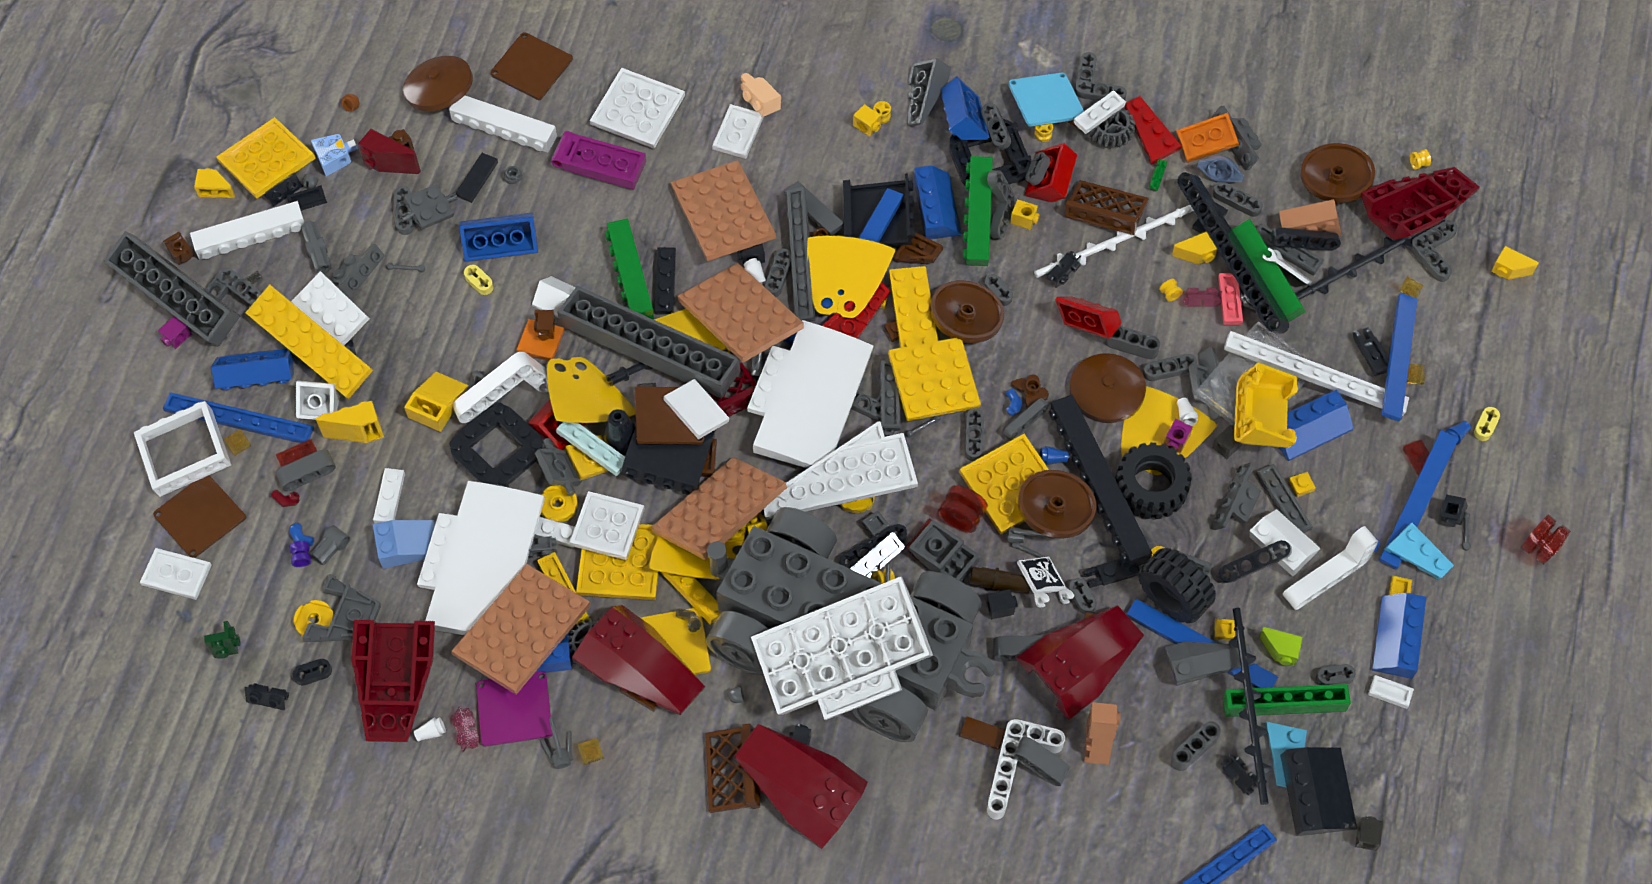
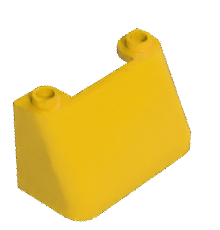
M1259 362L1240 376L1236 386L1235 441L1242 444L1289 448L1295 444L1297 438L1295 431L1290 428L1287 429L1288 399L1295 395L1298 390L1297 376Z

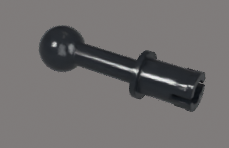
M642 362L627 369L620 367L618 371L606 375V380L610 382V386H614L623 380L628 381L629 376L643 369L651 370L653 367Z

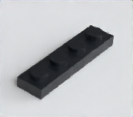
M657 247L655 314L669 315L674 313L676 247Z

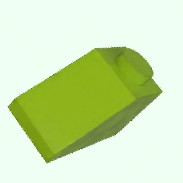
M1263 627L1259 639L1274 661L1280 662L1284 666H1295L1303 637Z

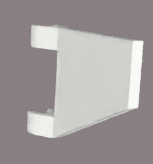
M1268 248L1272 252V256L1267 258L1266 255H1263L1265 260L1275 261L1306 284L1310 285L1312 283L1311 280L1284 261L1278 250Z

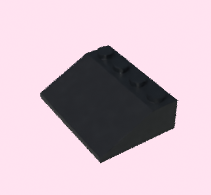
M1304 747L1286 749L1280 757L1296 836L1358 829L1341 748Z

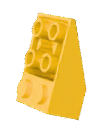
M435 372L413 392L404 408L407 417L442 432L454 412L453 402L465 393L469 385Z
M364 401L352 407H344L339 411L324 413L319 417H315L324 438L361 443L384 438L372 401Z

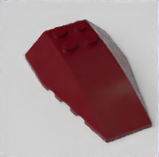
M1456 167L1433 171V174L1430 175L1422 173L1416 178L1408 176L1403 177L1401 181H1395V179L1388 180L1361 192V198L1369 220L1393 240L1410 237L1437 225L1476 193L1480 187Z
M623 605L612 607L586 634L572 656L573 660L603 682L610 685L613 683L619 686L621 690L626 692L629 690L636 693L640 698L656 702V705L679 715L688 708L705 688L704 684L654 627Z
M1117 605L1045 635L1016 657V660L1028 674L1034 671L1059 699L1056 703L1058 709L1070 720L1100 696L1144 634Z
M354 620L351 661L367 742H408L433 663L435 621L377 623L375 620Z
M757 724L734 756L750 778H753L758 784L759 789L771 800L772 805L784 816L785 821L821 849L840 829L863 795L868 783L836 757L760 724Z

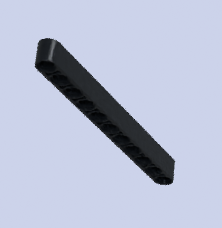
M1187 172L1181 173L1177 179L1178 186L1266 329L1279 334L1287 332L1289 329L1288 319L1203 182L1196 175Z

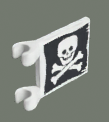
M1050 557L1019 560L1017 562L1034 593L1037 607H1045L1044 603L1049 602V596L1045 593L1059 591L1060 601L1063 604H1068L1070 602L1068 599L1074 598L1073 592L1066 588Z

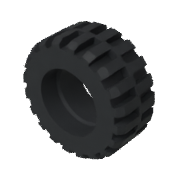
M1150 442V445L1142 443L1139 444L1138 448H1131L1129 453H1125L1122 457L1115 478L1130 509L1134 511V515H1144L1145 519H1150L1151 517L1162 519L1163 515L1169 517L1173 514V511L1177 512L1182 504L1185 503L1191 486L1192 473L1189 472V463H1184L1185 457L1182 454L1178 455V450L1173 447L1169 449L1163 443L1162 445H1156V442ZM1144 470H1155L1168 478L1171 487L1160 492L1149 491L1137 482L1135 475Z
M1171 548L1159 549L1139 570V583L1142 585L1143 591L1147 593V597L1157 607L1162 609V612L1170 615L1175 620H1179V622H1196L1215 602V587L1210 582L1208 575L1204 573L1201 567L1196 565V562L1190 560L1185 554L1179 553L1178 550H1172Z

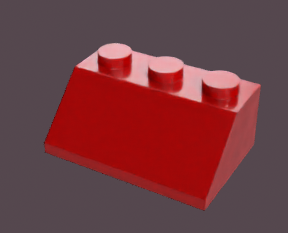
M1061 143L1037 151L1036 155L1044 152L1050 158V164L1039 184L1033 186L1028 182L1025 196L1051 203L1066 198L1077 154L1065 143Z
M1073 296L1056 297L1055 299L1065 325L1110 339L1122 324L1119 313L1114 308H1107L1098 303L1088 302Z

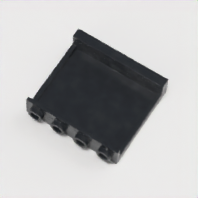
M908 173L905 174V180L852 186L850 180H843L844 237H860L888 188L904 194V199L879 243L889 247L912 245V238L915 237V228L912 226V222H915L914 211H911V207L914 206V198L910 194V191H913V181L909 180Z
M635 427L622 465V475L629 479L636 478L643 480L647 484H657L665 489H675L689 495L698 488L716 430L705 435L704 442L700 445L638 444Z

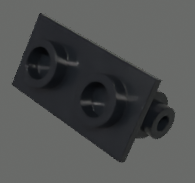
M294 172L263 195L274 207L286 199L287 195L293 194L303 186Z
M1073 251L1067 252L1059 261L1064 267L1061 268L1056 264L1048 273L1047 279L1050 282H1056L1055 288L1060 284L1064 285L1069 279L1068 275L1072 271H1077L1081 265V255L1076 258V254Z
M257 683L245 687L246 702L285 710V700L289 698V692H286L285 689L272 687L271 691L268 692V686Z
M1229 754L1231 760L1225 759L1221 763L1222 769L1231 779L1239 775L1240 778L1235 781V784L1241 789L1243 794L1246 793L1249 796L1254 792V786L1258 788V785H1256V775L1252 771L1248 773L1245 770L1244 766L1246 764L1238 755L1234 757Z

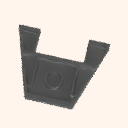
M329 574L323 588L324 593L341 596L342 598L330 626L326 627L309 623L303 635V642L353 640L354 620H376L381 608L380 602L362 591L358 592L351 588L350 584L341 582L336 579V576Z

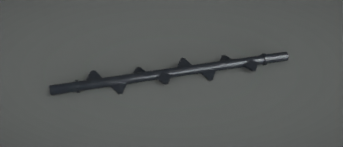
M1435 226L1410 237L1395 241L1385 237L1384 247L1367 256L1359 253L1355 254L1356 262L1341 270L1330 266L1328 268V277L1313 285H1308L1307 288L1296 293L1297 298L1300 300L1310 294H1314L1317 290L1324 294L1329 293L1328 284L1345 275L1353 278L1357 277L1356 269L1373 260L1383 264L1384 254L1401 245L1411 248L1412 239Z
M1233 608L1236 636L1229 641V645L1238 648L1241 671L1234 675V679L1243 683L1246 709L1239 713V717L1248 720L1252 743L1244 751L1254 757L1256 785H1258L1260 804L1266 805L1269 804L1265 775L1272 771V767L1263 763L1259 738L1267 733V729L1257 725L1254 701L1261 697V693L1252 689L1249 665L1256 661V656L1247 653L1244 636L1245 627L1242 622L1241 609Z

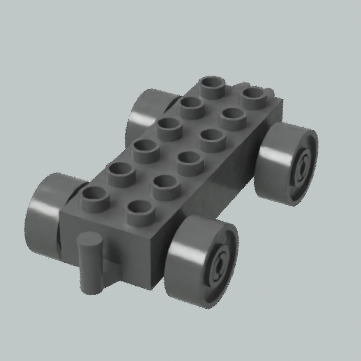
M779 508L766 531L756 526L752 527L735 559L727 558L726 547L722 542H712L708 546L707 554L710 572L713 576L718 577L722 583L716 592L718 611L721 613L706 638V644L715 655L728 664L751 674L763 675L764 673L751 639L752 636L883 583L828 559L837 542V537L832 529L820 519L796 508ZM923 572L910 594L933 656L896 670L902 691L852 710L854 716L865 726L884 737L899 742H912L915 740L928 714L927 707L937 711L947 689L955 690L959 694L972 698L984 695V684L971 683L966 680L964 673L968 668L977 667L988 677L993 676L995 666L988 657L976 651L968 650L972 637V623L982 605L979 596L966 584L939 572Z

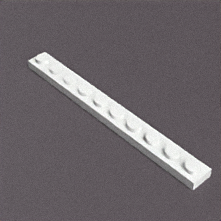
M1230 331L1224 348L1226 351L1281 370L1330 390H1337L1341 394L1382 409L1385 388ZM1406 396L1402 416L1406 413L1409 397Z

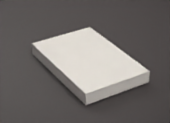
M730 104L712 145V150L746 159L764 117L757 111Z
M695 379L664 396V401L697 439L729 422V417Z
M155 548L140 584L197 600L212 565L207 561Z

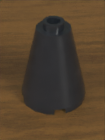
M616 409L609 414L602 436L606 444L623 456H626L636 427L625 411Z

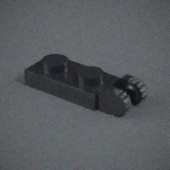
M1369 327L1363 329L1365 341L1358 331L1353 332L1355 343L1358 345L1374 376L1387 373L1389 359Z
M1121 559L1098 565L1097 567L1088 568L1082 573L1085 577L1099 575L1098 578L1087 582L1088 587L1093 588L1138 576L1140 569L1139 567L1129 569L1126 563L1123 564Z

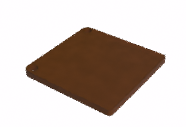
M523 32L491 70V76L536 100H541L572 62L573 56Z
M635 387L636 436L638 444H703L704 436L701 438V441H698L697 437L664 401L665 395L679 387Z
M210 475L192 482L153 513L156 520L192 558L199 556L247 518L245 513Z

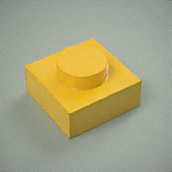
M1308 472L1290 477L1289 483L1297 497L1314 492L1316 489Z

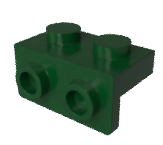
M223 621L224 632L204 636V642L214 658L223 659L229 655L238 654V646H241L239 634H236L234 626L231 627L228 621Z

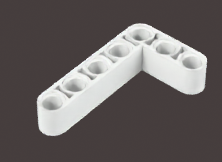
M515 353L453 402V410L461 423L472 421L523 380L542 393L548 392L547 369L527 353Z
M1365 526L1361 527L1352 535L1344 551L1291 585L1284 591L1283 596L1295 610L1300 609L1366 564L1373 554L1378 540Z
M1018 719L1008 722L987 806V813L990 818L998 820L1004 816L1018 760L1014 758V753L1007 752L1006 748L1012 747L1016 750L1023 736L1031 738L1030 735L1035 733L1040 738L1033 740L1051 753H1059L1065 742V735L1062 731ZM1013 728L1018 729L1020 733L1013 734L1010 730ZM1055 738L1058 739L1060 743L1053 744L1050 740ZM1008 766L1011 771L1004 772L1001 770V767ZM1003 785L1007 790L999 791L996 787ZM998 804L1002 809L996 811L991 806Z

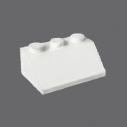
M1277 509L1264 516L1250 530L1249 537L1261 548L1280 540L1286 541L1292 546L1291 555L1277 562L1292 576L1320 550L1311 539ZM1281 544L1279 545L1280 549L1275 552L1273 551V548H1271L1270 551L1273 553L1274 559L1277 558L1275 554L1281 552L1283 555L1286 554L1285 550L1288 549L1287 546L1284 547Z

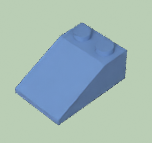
M390 520L373 524L378 558L382 568L385 569L425 560L435 528V521Z

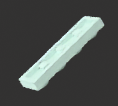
M563 422L557 428V434L615 476L622 471L625 457L579 423Z

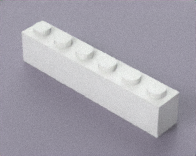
M468 96L461 98L458 102L451 105L449 109L451 119L458 124L462 123L473 129H480L488 134L500 136L505 140H512L520 145L533 147L537 151L548 153L557 137L554 125Z
M298 201L198 230L190 233L195 252L199 260L239 248H245L255 243H262L275 237H282L285 234L299 232L304 224V219Z

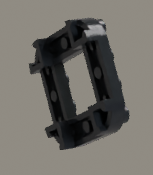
M1003 119L1011 138L1010 146L1005 149L1010 164L992 170H1000L1008 184H1012L1025 179L1031 165V156H1028L1018 132L1017 123ZM996 122L992 126V130L998 129L1000 122ZM990 133V138L987 140H961L957 135H951L949 138V152L964 186H966V179H969L970 174L966 173V164L970 162L972 156L969 147L992 142ZM998 135L1001 139V142H1003L1004 138L1001 135Z
M500 402L495 403L480 413L456 433L449 443L455 463L462 466L477 482L508 488L509 484L535 462L539 464L535 452L538 449H544L541 436L512 408ZM498 426L499 428L502 427L522 447L494 469L472 447Z

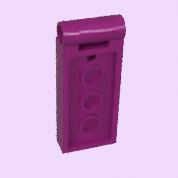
M570 131L563 133L551 159L553 166L563 168L564 171L632 190L635 189L647 162L646 153L577 135Z

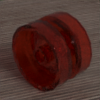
M953 485L949 488L945 496L946 500L942 501L937 513L952 528L972 533L976 531L980 518L984 516L988 504L975 491L967 487Z
M1549 514L1538 524L1521 546V549L1528 554L1541 547L1535 559L1543 565L1560 550L1565 543L1564 541L1571 533L1564 525L1559 526L1552 533L1551 531L1556 525V519Z

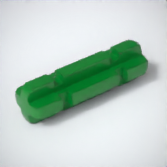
M1158 160L1149 184L1150 190L1158 191L1167 166L1166 160Z

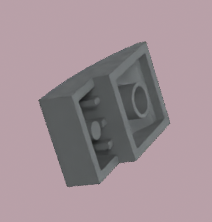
M934 520L928 524L909 547V550L930 571L946 574L961 582L966 579L971 573L972 567H976L980 560V555L964 545V540Z

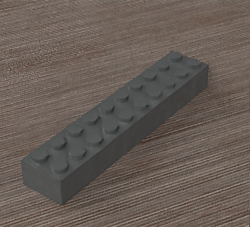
M576 286L557 311L560 326L683 382L688 383L695 379L706 392L721 399L740 373V359L582 287Z

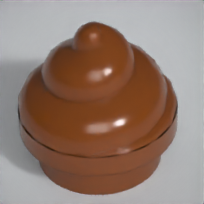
M346 94L342 98L341 104L346 111H355L359 107L360 102L356 95Z

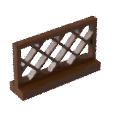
M1079 180L1070 200H1067L1065 204V217L1135 235L1137 225L1148 204L1149 198ZM1081 187L1089 189L1090 191L1082 193L1080 189ZM1103 192L1106 193L1107 196L1100 198L1098 193ZM1092 195L1096 198V199L1091 200V201H1088V200L1086 199V197H1089V196H1092ZM1122 197L1125 200L1117 202L1115 198ZM1082 199L1084 203H1080V202H1076V201ZM1108 200L1112 201L1113 204L1107 206L1103 203ZM1137 201L1141 202L1142 204L1134 206L1132 203ZM1098 203H1099L1100 206H1101V208L1095 207V206H1092V205H1095V204H1098ZM1126 204L1129 205L1130 208L1122 210L1120 207ZM1114 208H1117V210H1118L1119 212H1114V211H1110V210H1111V209H1114ZM1133 212H1134V214L1136 215V217L1129 216V215H1127V214H1130V213H1133Z
M750 723L742 724L740 728L705 733L710 813L748 807L752 809L760 808L758 784L753 778H750L744 769L743 771L740 769L741 765L739 763L736 766L730 761L754 730ZM734 734H741V740L736 746L729 742ZM720 737L723 739L717 749L712 747L711 738ZM728 743L734 749L725 757L720 751ZM717 755H720L725 760L716 769L712 765V761ZM727 763H730L735 768L726 777L721 773V770ZM740 771L743 774V779L736 785L731 779ZM718 774L725 778L719 788L713 785V780ZM730 782L736 788L729 796H726L721 791ZM740 790L744 794V802L735 803L732 799ZM719 794L726 798L721 806H714V800Z

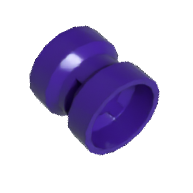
M306 541L291 543L289 546L290 553L292 554L291 565L294 567L310 565L309 543Z

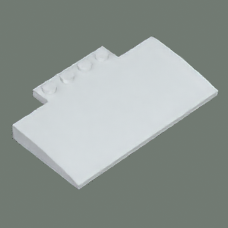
M802 320L804 328L797 332L791 350L776 346L771 347L747 410L748 412L764 416L753 444V453L807 468L836 450L874 346L844 333Z
M468 481L458 515L439 513L417 583L420 588L435 590L425 620L435 621V631L466 635L525 567L545 497L543 495L503 486Z
M902 577L751 637L777 714L784 715L818 701L824 720L902 691L896 670L933 656Z

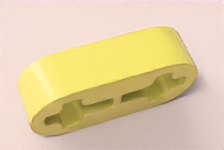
M469 265L465 268L464 276L466 281L478 293L488 295L493 291L491 278L478 266ZM470 273H476L477 278L473 275H470ZM480 282H482L484 285L488 284V287L481 286Z
M1487 407L1482 412L1474 429L1476 439L1487 441L1493 434L1500 418V413L1496 408ZM1489 414L1493 415L1490 422L1487 421ZM1483 427H1487L1485 434L1481 433Z

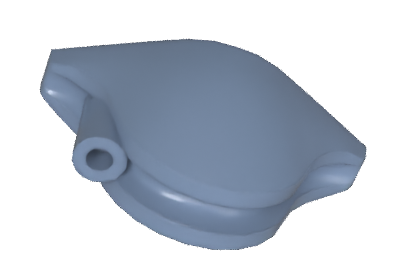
M1212 155L1208 159L1200 160L1197 165L1204 174L1216 182H1242L1244 178L1243 173L1238 169L1239 166L1233 160L1223 155Z

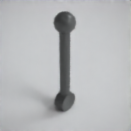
M387 264L389 270L395 268L418 270L421 273L425 271V266L422 264L419 266Z
M934 416L933 419L917 428L907 430L906 436L912 437L915 432L934 422L940 421L941 417Z
M1465 512L1463 517L1465 543L1462 545V548L1465 551L1471 548L1468 535V519L1470 514Z

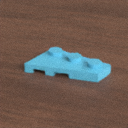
M1410 523L1384 549L1389 553L1392 552L1400 556V559L1405 562L1408 561L1416 565L1418 569L1438 580L1454 566L1413 523Z
M1266 722L1277 786L1286 787L1280 755L1286 749L1304 748L1307 730Z

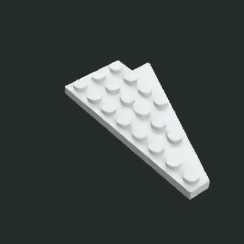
M881 422L875 423L786 483L787 489L763 509L765 520L773 519L777 510L782 507L796 508L806 512L918 487L904 433L885 437Z

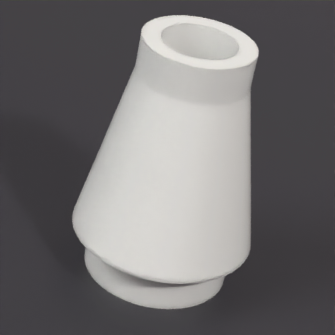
M753 258L744 263V270L764 285L766 279L760 261Z
M1187 398L1179 399L1177 405L1180 421L1190 426L1195 425L1198 421L1197 412Z
M434 717L414 730V735L418 742L440 737L446 732L445 725L440 717L437 719Z

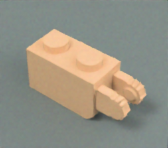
M747 73L741 75L743 98L753 106L755 111H758L764 117L781 109V95L764 78L757 77L754 79Z

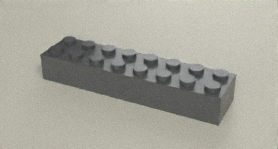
M125 231L104 260L109 266L212 344L220 346L240 318V315L131 233Z

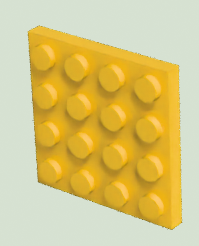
M275 117L216 156L218 162L256 199L286 177L316 159L314 153Z
M953 338L888 351L907 421L980 408L981 402L962 340Z
M1022 434L959 469V473L1001 535L1010 530V527H1015L1024 522L1018 509V495L1023 483L1031 475L1049 469L1026 435Z
M639 524L627 560L582 549L576 593L580 596L656 600L659 571L649 569L652 551L658 539V535L653 533L651 528L653 525Z

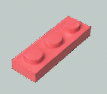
M1219 273L1218 281L1223 325H1242L1243 316L1239 283L1233 273Z

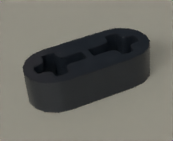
M318 659L299 665L293 670L292 674L295 682L298 685L304 686L329 677L332 673V667L326 659ZM321 665L325 667L324 672H320ZM301 672L305 673L304 679L299 677Z

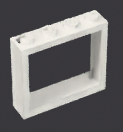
M205 401L196 403L188 409L178 411L172 416L162 418L158 422L144 426L134 432L151 487L160 497L231 466L213 411ZM204 416L217 454L158 479L146 441Z

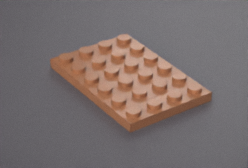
M738 160L671 182L676 198L707 261L776 239V233Z
M739 263L678 295V301L742 362L749 360L804 328V323L750 273L745 271Z
M732 457L703 482L697 490L689 494L651 528L653 533L706 560L708 558L707 548L712 542L719 541L725 543L787 489L786 482Z
M526 564L452 650V655L517 695L591 606L590 601Z

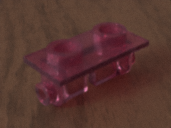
M1187 288V291L1182 293V295H1187V298H1183V304L1187 305V307H1200L1201 300H1204V307H1217L1222 303L1221 297H1218L1222 291H1217V288H1206V291H1199V288Z
M459 706L452 717L454 727L457 728V743L461 746L462 752H464L467 746H470L471 749L477 748L480 741L477 729H469V727H475L473 712L470 711V708L461 710V706Z

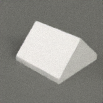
M552 276L539 281L532 306L540 310H554V315L558 318L557 311L576 287Z
M296 381V418L316 420L315 417H319L324 413L337 411L340 396L337 389H335V384Z

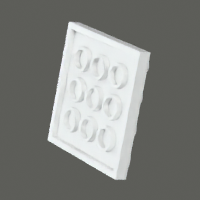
M621 68L590 119V125L654 149L685 97V91Z
M321 271L291 301L343 345L370 319Z

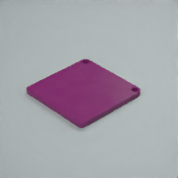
M535 672L517 695L492 679L477 682L481 742L484 747L553 736L549 721L551 710L547 675L545 672ZM540 675L545 676L543 679L539 678Z

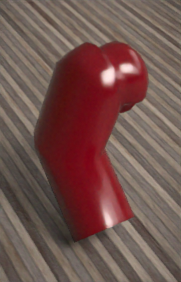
M274 490L271 493V497L282 507L295 506L300 501V496L297 492H292L288 496H284L279 490Z

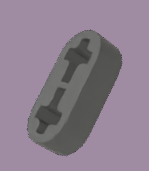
M1040 152L1034 157L1025 177L1033 186L1042 181L1050 164V158L1044 152Z
M988 275L984 286L999 298L1003 306L1009 305L1013 299L1012 290L998 275ZM1001 293H1002L1003 296L1008 295V298H1007V299H1006L1005 297L1001 298Z
M1080 578L1073 579L1070 582L1069 590L1074 594L1073 601L1082 614H1086V612L1093 613L1097 602L1087 583ZM1075 585L1082 587L1081 594L1077 589L1074 590ZM1084 599L1088 604L1091 603L1090 608L1083 606Z
M1349 664L1323 667L1319 670L1316 681L1319 685L1350 684L1355 678L1356 672ZM1343 671L1347 674L1350 673L1348 678L1345 675H1341ZM1323 674H1326L1330 679L1326 681L1325 678H1322Z

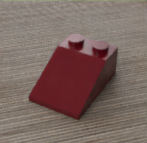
M371 128L358 143L364 165L369 169H374L378 172L419 174L421 172L414 150Z

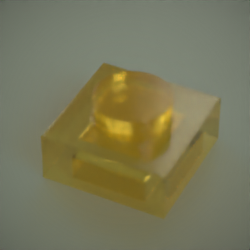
M1407 276L1400 291L1406 295L1418 298L1423 285Z
M1409 364L1407 383L1423 385L1425 382L1424 365Z
M241 429L224 438L234 456L251 447L249 440Z
M598 738L578 744L584 765L604 759Z

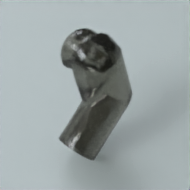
M256 271L246 277L245 280L253 285L261 280L262 276ZM242 283L241 291L246 288L244 283Z
M677 609L676 617L688 621V630L690 632H697L701 627V622L696 613L686 609Z

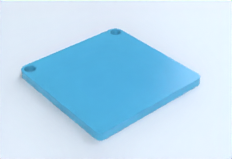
M1065 73L1040 75L1009 81V88L1027 125L1030 127L1071 121L1084 112Z

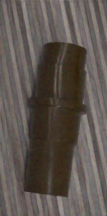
M972 567L970 584L992 588V591L996 589L1003 591L1010 589L1014 592L1029 594L1030 586L1024 575L1002 571L999 568Z

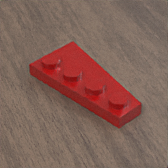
M1141 96L1125 103V109L1129 110V115H1133L1137 135L1143 143V148L1149 156L1151 165L1157 163L1159 159H1164L1181 150V144Z
M881 282L859 315L854 318H847L836 313L822 326L858 339L890 294V290ZM850 301L844 306V309L851 312L855 309L856 305L853 301Z

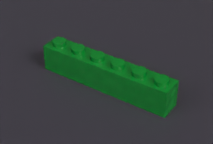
M971 156L970 162L966 164V173L970 174L969 179H966L965 190H969V197L965 196V207H968V214L964 215V225H967V231H964L963 242H967V248H963V259H966L967 266H988L992 190L987 179L989 171L992 170L993 157Z
M627 218L607 223L608 230L605 231L607 242H611L609 246L610 255L615 257V261H613L615 272L618 271L620 275L617 276L618 285L623 287L624 290L621 291L622 300L627 302L628 306L626 308L654 319L651 300L629 220Z
M1248 219L1233 228L1232 231L1288 321L1290 322L1306 312L1278 264L1275 261H1267L1263 258V255L1270 258L1272 254L1252 221Z
M1348 684L1252 688L1261 693V697L1254 701L1256 716L1346 712L1351 704ZM1226 689L1222 698L1225 717H1239V713L1246 709L1244 689Z

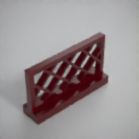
M742 362L740 363V370L743 372L742 378L736 377L734 382H739L738 388L729 387L727 390L728 392L735 393L734 396L727 398L724 394L721 399L708 393L713 400L718 401L717 405L728 417L748 408L757 385ZM743 383L750 384L752 386L746 390L741 389Z

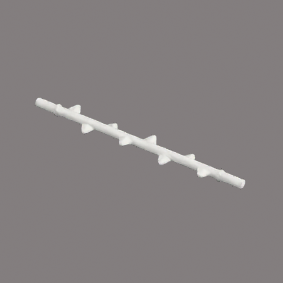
M1188 205L1158 219L1147 217L1146 224L1137 227L1135 235L1117 231L1116 237L1097 245L1090 242L1087 243V249L1076 253V258L1081 255L1080 263L1084 266L1086 265L1087 256L1106 248L1115 251L1116 244L1134 236L1145 240L1146 231L1164 223L1175 225L1176 218H1181L1183 215L1194 210L1191 205ZM1058 253L1057 262L1050 263V265L1034 271L1036 278L1048 274L1056 264L1061 268L1064 267L1059 261L1065 255Z

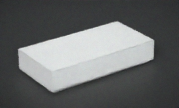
M1374 675L1368 695L1407 709L1414 689Z

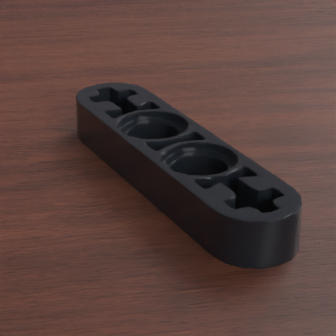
M1276 228L1271 232L1272 242L1276 246L1331 251L1336 250L1341 245L1339 235L1334 232ZM1297 236L1301 237L1299 240H1293ZM1313 238H1319L1315 242H1310Z
M901 524L893 525L845 552L840 557V565L850 568L863 557L860 554L862 549L871 550L877 545L876 542L878 540L884 539L891 532L894 534L895 531L898 533L902 532L901 537L899 535L896 536L903 543L907 538L906 527ZM845 560H852V565H849L848 563L845 564Z
M1283 540L1272 543L1222 566L1218 573L1219 578L1225 583H1233L1288 558L1292 553V546ZM1282 544L1284 547L1287 546L1288 549L1285 550L1286 554L1283 555L1281 552L1275 554L1277 558L1274 559V555L1270 551V549L1273 548V551L1275 552L1280 549L1279 545ZM1263 552H1267L1270 556L1267 563L1259 561V555ZM1248 560L1252 566L1249 571L1245 572L1241 569V563ZM1234 565L1237 566V570L1241 573L1240 575L1237 572L1232 573L1230 579L1223 576L1226 573V569L1229 571L1235 570Z

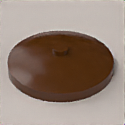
M456 56L435 57L421 63L410 72L404 82L403 92L408 103L418 110L435 111L444 109L458 102L466 95L472 85L473 74L468 63L462 58Z
M1343 143L1325 144L1313 149L1304 158L1301 167V179L1305 188L1315 197L1324 201L1334 199L1335 203L1351 202L1361 198V192L1370 189L1375 178V167L1371 158L1361 149Z
M956 280L943 284L935 291L930 303V315L938 329L947 336L967 343H979L991 339L999 332L1004 320V308L999 298L985 286L972 281Z
M1110 353L1097 354L1083 360L1073 371L1070 380V395L1073 394L1082 414L1097 422L1116 423L1130 418L1140 409L1146 394V382L1140 369L1129 359Z
M1044 470L1031 475L1023 483L1018 495V509L1023 520L1036 532L1051 538L1064 539L1075 537L1088 529L1096 513V500L1089 486L1077 476L1061 470Z

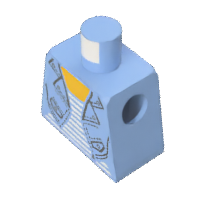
M339 134L311 140L326 176L350 164L351 160L348 153L358 149L354 139L344 143Z

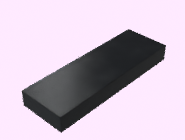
M482 152L456 191L457 197L472 203L498 164V159Z

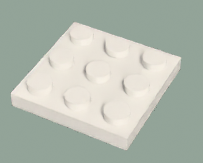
M588 491L570 540V546L627 560L645 509L644 505Z

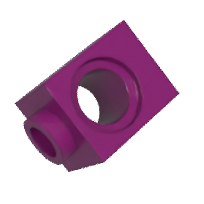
M175 316L158 330L162 337L160 338L162 343L167 347L171 345L175 349L192 335L188 326Z
M1175 419L1166 435L1164 444L1167 445V448L1171 449L1173 447L1178 450L1177 452L1181 453L1191 435L1193 427Z

